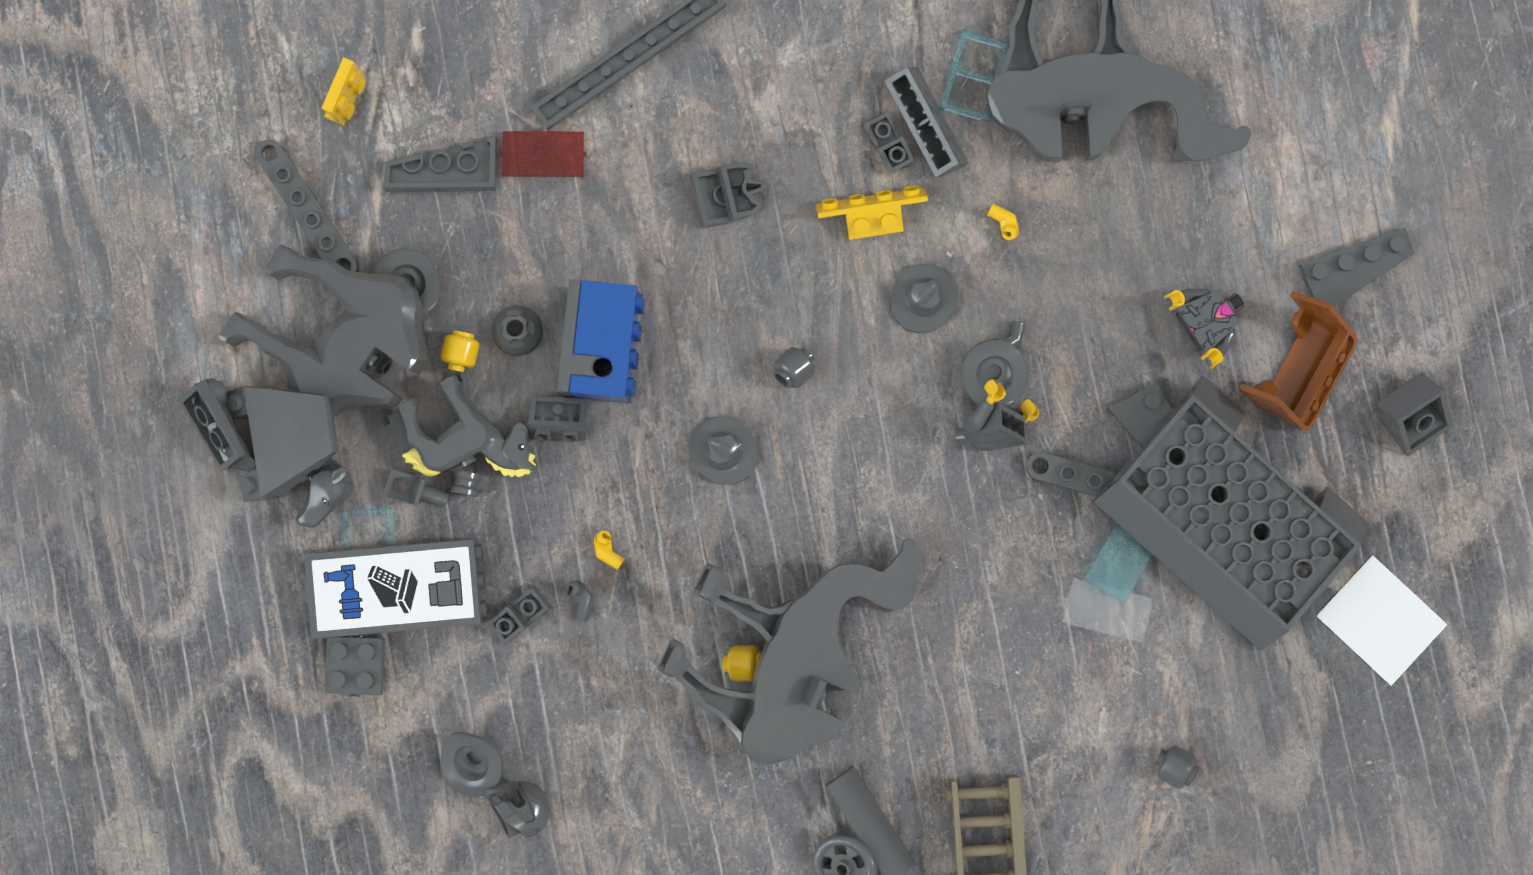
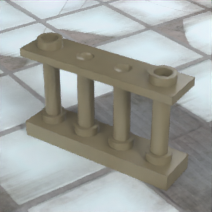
M1017 775L1005 776L1006 783H1001V786L958 789L955 779H949V786L945 787L946 804H951L955 872L951 873V875H964L963 858L997 855H1006L1007 858H1011L1012 869H1007V872L969 875H1027L1020 777ZM1002 798V800H1007L1008 812H1003V815L960 817L959 800ZM999 826L1009 829L1010 840H1005L1003 844L962 846L961 829Z

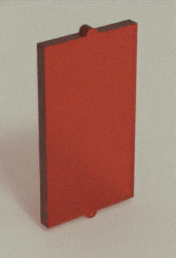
M503 131V151L500 152L502 157V176L584 177V158L587 156L584 151V132Z

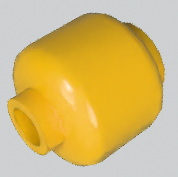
M453 330L452 334L444 337L440 359L448 363L447 369L464 372L465 367L472 368L475 366L480 347L479 342L474 339L475 335Z
M734 645L729 649L728 655H724L722 662L723 670L728 672L732 681L752 682L755 666L761 654L759 648L755 645Z

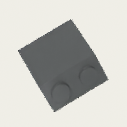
M1423 373L1407 381L1400 388L1376 403L1382 423L1407 457L1453 427L1444 389Z

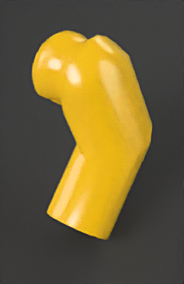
M993 203L987 216L999 221L1002 237L1005 240L1011 241L1017 238L1019 226L1015 214Z
M601 530L595 535L593 540L595 555L599 560L619 570L625 558L613 552L611 534L606 530Z

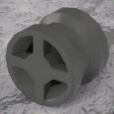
M454 470L455 482L451 486L450 492L478 497L479 491L476 487L482 475Z

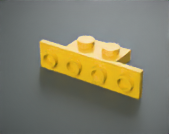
M912 185L903 188L901 191L881 190L876 192V195L870 196L855 194L849 196V199L844 200L829 198L821 201L819 204H815L818 218L845 214L848 238L852 240L903 232L901 205L928 201V196L924 187L920 188L919 186Z

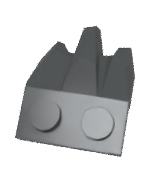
M740 162L724 164L716 169L692 172L689 175L701 228L733 223L753 215L762 206L761 202L754 199L753 195L765 190L766 181L749 178V174L753 172L754 164Z

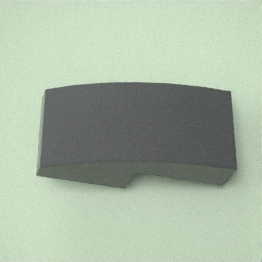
M888 111L862 124L889 173L915 161Z
M534 585L512 604L505 607L487 624L502 643L506 645L552 606Z

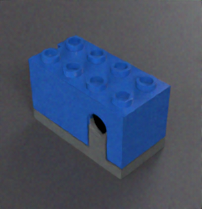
M569 279L557 392L563 397L629 403V398L635 396L636 380L632 377V370L638 369L639 353L635 349V342L641 341L642 325L638 321V314L643 315L645 298L638 291L637 285L586 280L581 282V280ZM602 365H612V371L606 377L598 376V369Z

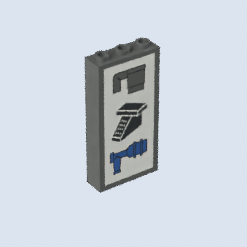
M476 538L304 554L311 639L473 625L485 622L484 617H488L487 600L482 598V589L486 588L485 573L480 572L479 563L484 558L482 544H478Z

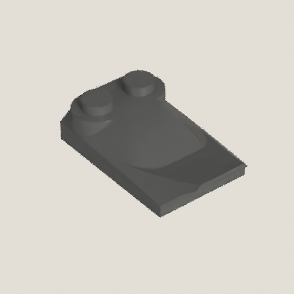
M214 378L204 379L196 383L178 401L220 471L222 472L226 469L252 471L256 468L255 457L237 433L232 416L225 404L227 396L225 385Z

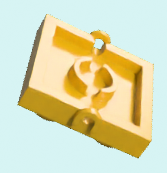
M343 57L321 108L326 113L324 115L325 118L343 126L346 120L351 119L355 110L354 101L357 94L360 95L363 92L366 84L365 75L354 61Z

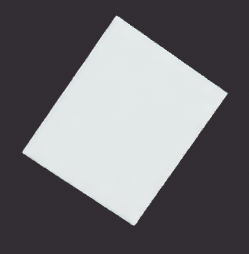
M1373 555L1317 615L1326 626L1391 686L1447 626L1436 613Z

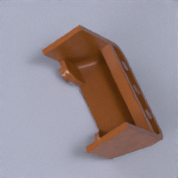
M1292 291L1290 297L1300 308L1294 314L1291 321L1293 332L1297 336L1273 382L1263 380L1254 388L1241 384L1239 389L1255 406L1297 429L1308 431L1314 425L1356 347L1357 336L1331 303Z

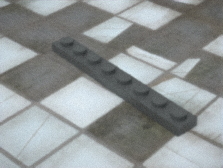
M683 0L533 104L531 109L546 130L549 131L726 7V2L724 0Z

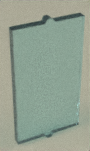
M1116 523L1084 580L1101 589L1102 594L1107 593L1125 603L1152 554Z

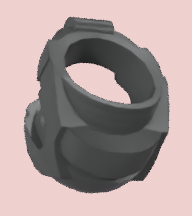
M518 781L516 789L520 801L517 805H513L510 801L497 796L495 790L491 788L486 789L483 794L484 798L489 801L508 838L518 834H522L525 838H530L537 835L546 826L549 819L548 798L538 785L526 781Z

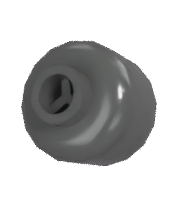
M795 347L787 349L774 362L775 371L773 374L775 379L785 388L801 387L814 374L815 367L812 354L804 348L801 350Z
M1173 746L1168 752L1162 750L1155 762V765L1159 766L1157 771L1158 777L1177 789H1181L1185 785L1189 787L1200 769L1196 765V757L1178 746Z

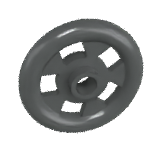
M831 835L822 840L815 850L813 857L815 875H877V864L872 852L862 841L851 835ZM836 846H845L847 853L838 854ZM860 855L865 865L859 867L855 856ZM825 857L832 858L831 868L824 865ZM841 865H844L847 871L844 870Z

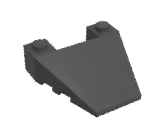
M271 385L243 386L227 392V406L232 419H249L256 470L240 474V489L244 502L272 500L289 495L297 483H303L312 470L319 469L337 453L327 395L299 392L288 388L282 389Z

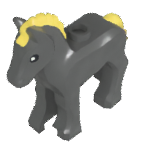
M465 372L458 377L454 374L439 382L440 388L461 421L455 423L437 440L429 438L421 430L417 416L419 405L414 398L398 406L396 412L382 420L384 427L399 440L402 448L408 450L407 453L402 455L405 458V462L414 465L413 469L425 476H436L441 472H448L458 466L464 469L477 461L475 457L479 454L485 457L487 463L491 464L495 471L499 470L504 476L509 475L513 477L515 475L516 477H522L524 474L529 475L530 470H538L533 462L535 455L530 453L528 426L521 421L513 424L509 436L505 439L490 421L479 414L477 407L469 396V383Z

